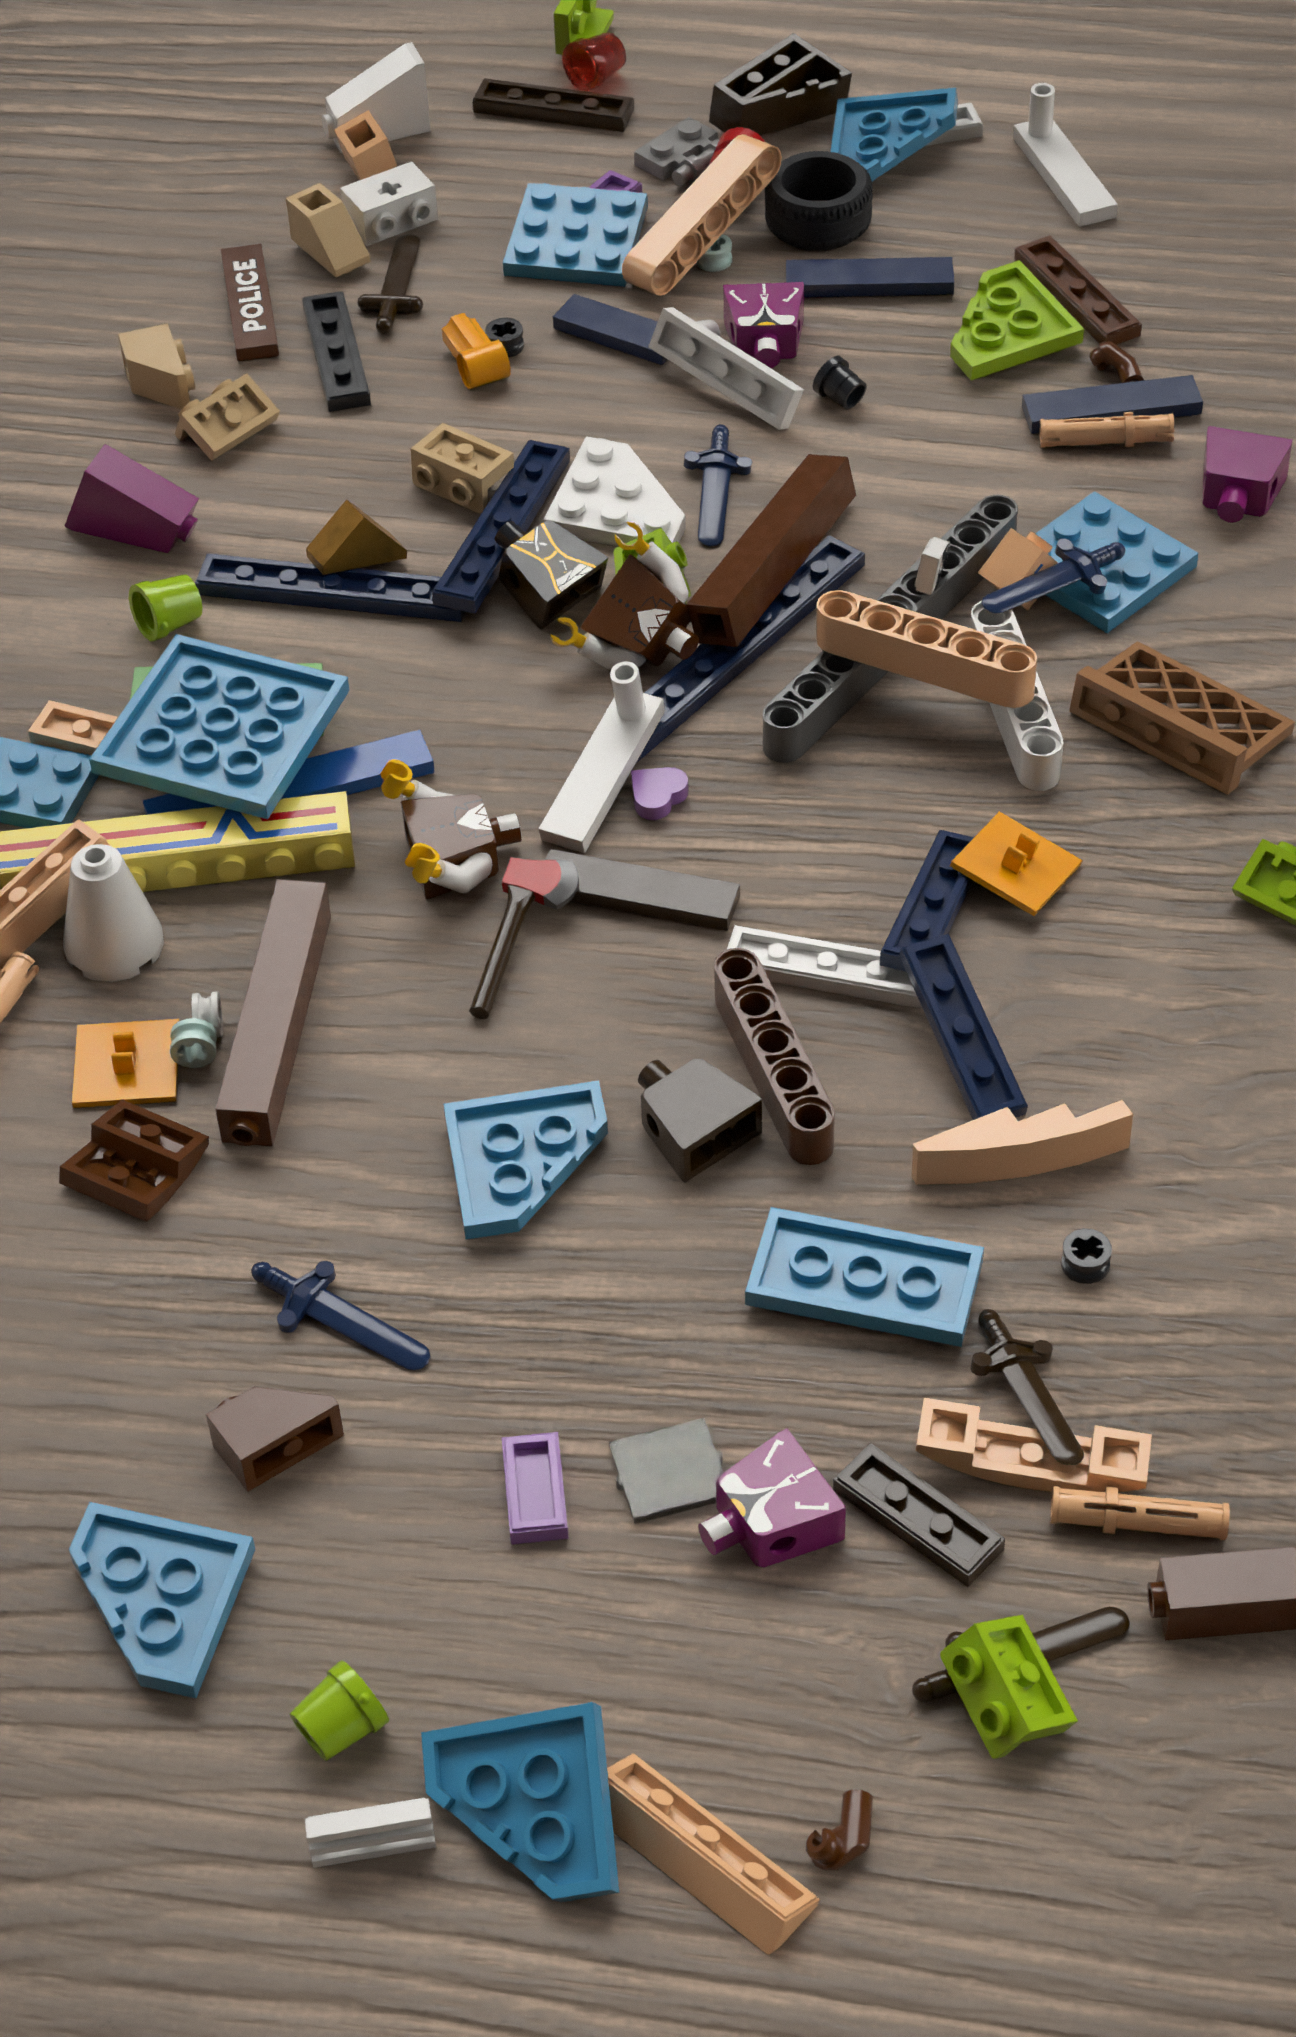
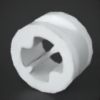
M219 991L211 992V996L208 998H203L200 993H193L191 1004L192 1018L202 1019L211 1023L216 1029L217 1037H222L223 1015Z

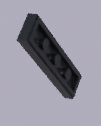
M339 291L303 297V309L328 411L333 412L370 406V392L344 292Z

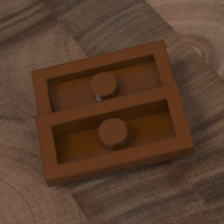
M122 1099L91 1124V1141L60 1166L59 1183L147 1222L171 1199L193 1171L209 1145V1136Z

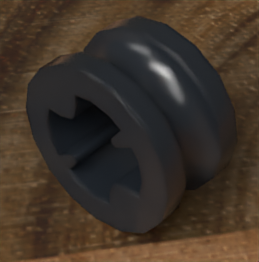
M498 318L487 324L485 328L486 335L491 342L495 340L501 341L508 358L522 352L524 348L523 326L519 321L513 318Z
M1086 1228L1075 1230L1067 1235L1063 1242L1061 1267L1064 1274L1071 1280L1084 1284L1099 1282L1105 1278L1110 1270L1112 1245L1109 1239L1102 1232ZM1091 1252L1096 1255V1258L1092 1256H1087L1083 1260L1077 1258V1254L1084 1257Z

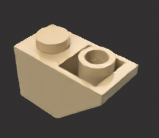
M318 183L286 198L291 240L337 278L370 262V254L343 201L324 185Z
M168 323L118 334L123 366L133 394L182 409L190 402L188 391L195 389L190 364H186V356L181 339L173 340Z

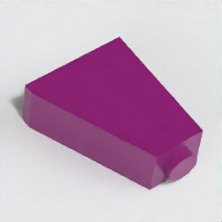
M104 444L84 471L65 527L75 532L169 553L178 539L186 542L193 532L198 519L192 516L199 498Z

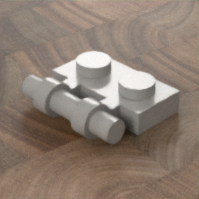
M687 117L634 151V165L663 181L672 175L673 181L679 186L688 181L694 182L709 165L720 140L718 139V132L691 117Z

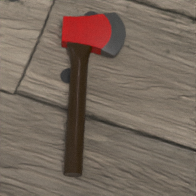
M510 857L501 882L503 892L508 893L507 908L469 1010L472 1016L479 1019H487L489 1017L524 916L533 901L558 910L574 897L578 890L579 876L573 861L530 860Z

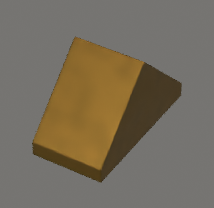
M346 499L308 545L306 557L323 575L407 559V550L389 531Z

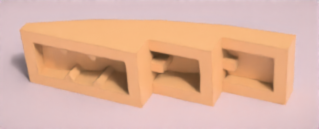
M1120 1100L1075 1118L1064 1103L1017 1121L1010 1109L1006 1107L914 1143L912 1179L916 1185L970 1184L1028 1177L1080 1165L1128 1149L1133 1113L1125 1102Z

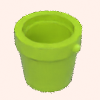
M186 574L152 582L142 581L131 585L129 589L128 599L133 619L139 631L149 641H156L167 637L170 632L200 618L202 615L203 606L199 590L194 581Z
M343 1660L328 1670L327 1676L289 1714L305 1740L325 1761L336 1756L369 1733L375 1734L390 1721L386 1711L371 1689L355 1670Z

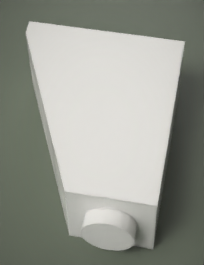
M412 42L402 45L325 98L327 114L322 115L323 130L327 139L333 138L340 153H342L334 129L367 110L370 111L388 141L431 131L425 64Z

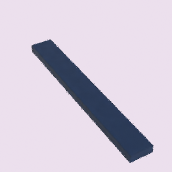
M830 535L827 536L813 549L737 647L701 644L688 659L682 660L644 692L645 694L663 698L665 712L637 762L817 607L819 597L829 591L837 590L864 567L865 553Z

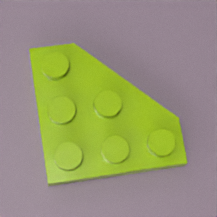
M1018 260L983 272L978 283V291L975 297L971 298L962 317V326L959 332L955 333L951 341L950 357L972 381L1083 343L1084 328L1029 269Z

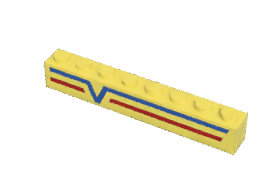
M346 791L281 799L268 819L215 806L84 822L103 836L110 846L119 851L142 892L355 867ZM73 823L0 831V890Z

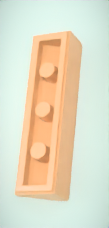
M76 820L0 890V972L12 953H23L66 913L70 868L74 855L90 845H109L103 836L81 820Z
M631 1754L607 1768L613 1832L764 1953L770 1955L780 1948L817 1907L820 1899L637 1755Z

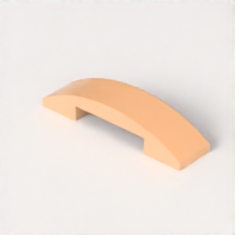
M924 1398L915 1451L949 1468L1005 1485L1052 1492L1053 1486L1105 1492L1106 1487L1118 1488V1492L1146 1488L1152 1434L1095 1425L1092 1438L1074 1435L1083 1449L1084 1458L1082 1462L1076 1465H1065L1058 1462L1052 1456L1037 1429L979 1420L980 1406Z

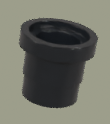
M834 356L819 369L812 387L821 397L828 396L845 409H851L863 398L867 384L849 369V363L844 358Z

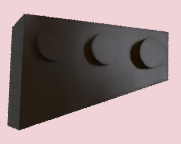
M792 33L714 84L709 123L724 133L729 129L741 127L748 128L761 136L835 114L838 99L848 98L852 72L795 33Z

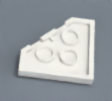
M588 436L585 437L544 517V521H554L581 540L616 547L619 546L615 541V534L625 544L638 538L637 531L626 523L628 521L638 524L642 529L643 535L662 528L672 543L675 541L680 542L686 529L685 514L628 444Z

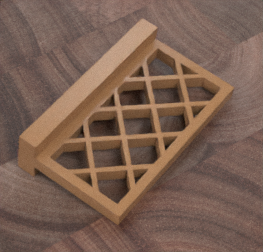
M1138 641L1098 670L1087 665L1077 672L1069 712L1226 795H1229L1238 787L1241 773L1290 736L1295 725V721ZM1138 660L1154 669L1132 668L1131 664ZM1138 683H1159L1160 688H1139ZM1170 683L1185 684L1193 689H1172ZM1177 703H1198L1200 709L1178 708ZM1210 704H1224L1232 709H1211ZM1217 724H1238L1239 729H1218ZM1250 724H1263L1272 730H1252Z

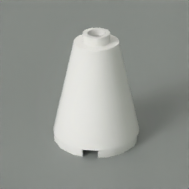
M90 845L78 851L71 861L63 938L66 959L72 968L73 965L82 970L84 977L91 980L115 982L130 979L140 974L139 967L150 959L153 964L159 958L164 945L162 926L119 851L109 845Z

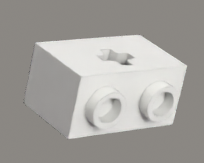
M413 162L340 187L341 200L366 246L438 220L435 185Z

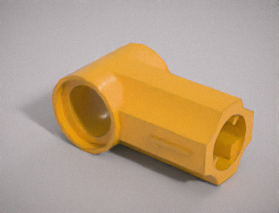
M465 313L450 317L448 324L442 328V338L457 361L459 374L467 389L510 377V362L501 341L495 340L491 342L476 319L467 317Z

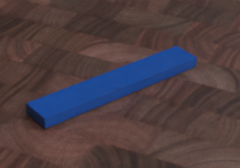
M416 730L307 758L281 799L346 791L347 795L381 787L384 780L381 778L380 773L387 762L392 759L400 760L407 764L412 771V778L435 773L434 762L421 731ZM170 793L142 800L145 814L215 807L212 804Z

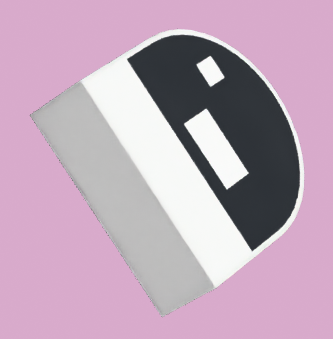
M937 537L929 540L921 556L915 582L916 591L931 595L947 561L950 549L949 541Z

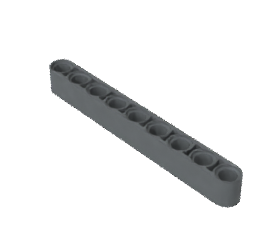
M1004 495L986 496L940 538L950 542V549L941 577L931 595L916 591L915 582L921 560L919 558L877 600L942 620L984 579L978 574L979 570L1010 528L1017 531L1018 505L1016 502ZM823 650L763 709V752L769 759L779 763L796 761L889 671Z

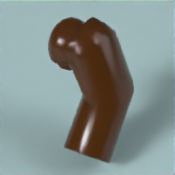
M1101 342L1098 348L1090 352L1089 358L1098 371H1105L1112 365L1116 369L1122 383L1144 380L1135 358L1113 342Z
M856 1789L846 1791L842 1798L841 1824L833 1830L829 1828L822 1829V1835L816 1830L809 1835L806 1842V1852L816 1867L826 1871L839 1870L868 1849L870 1845L873 1796L870 1793Z

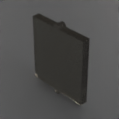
M704 1418L609 1442V1449L618 1473L616 1488L624 1491L634 1524L716 1503V1481L724 1473L721 1467L723 1464V1453L715 1450Z

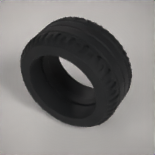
M811 151L793 155L781 162L778 173L765 187V219L768 228L783 242L800 249L821 251L845 246L862 236L871 222L873 197L871 177L862 165L852 158L839 153ZM810 200H827V201H810Z

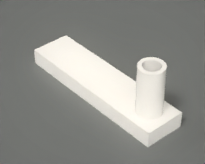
M1048 83L1033 85L1030 93L1029 121L1014 125V141L1079 227L1117 218L1118 204L1053 120L1055 88Z
M673 307L663 308L648 346L649 348L778 430L789 428L803 394V388L721 338L719 326L715 321H694Z
M620 662L612 667L610 677L614 698L539 827L541 841L581 853L587 851L665 712L663 698L643 693L639 669L632 662Z

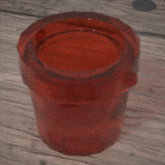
M609 32L586 39H577L567 44L562 55L563 69L567 78L576 88L582 91H590L601 86L606 79L622 69L626 62V51L623 43L616 35Z

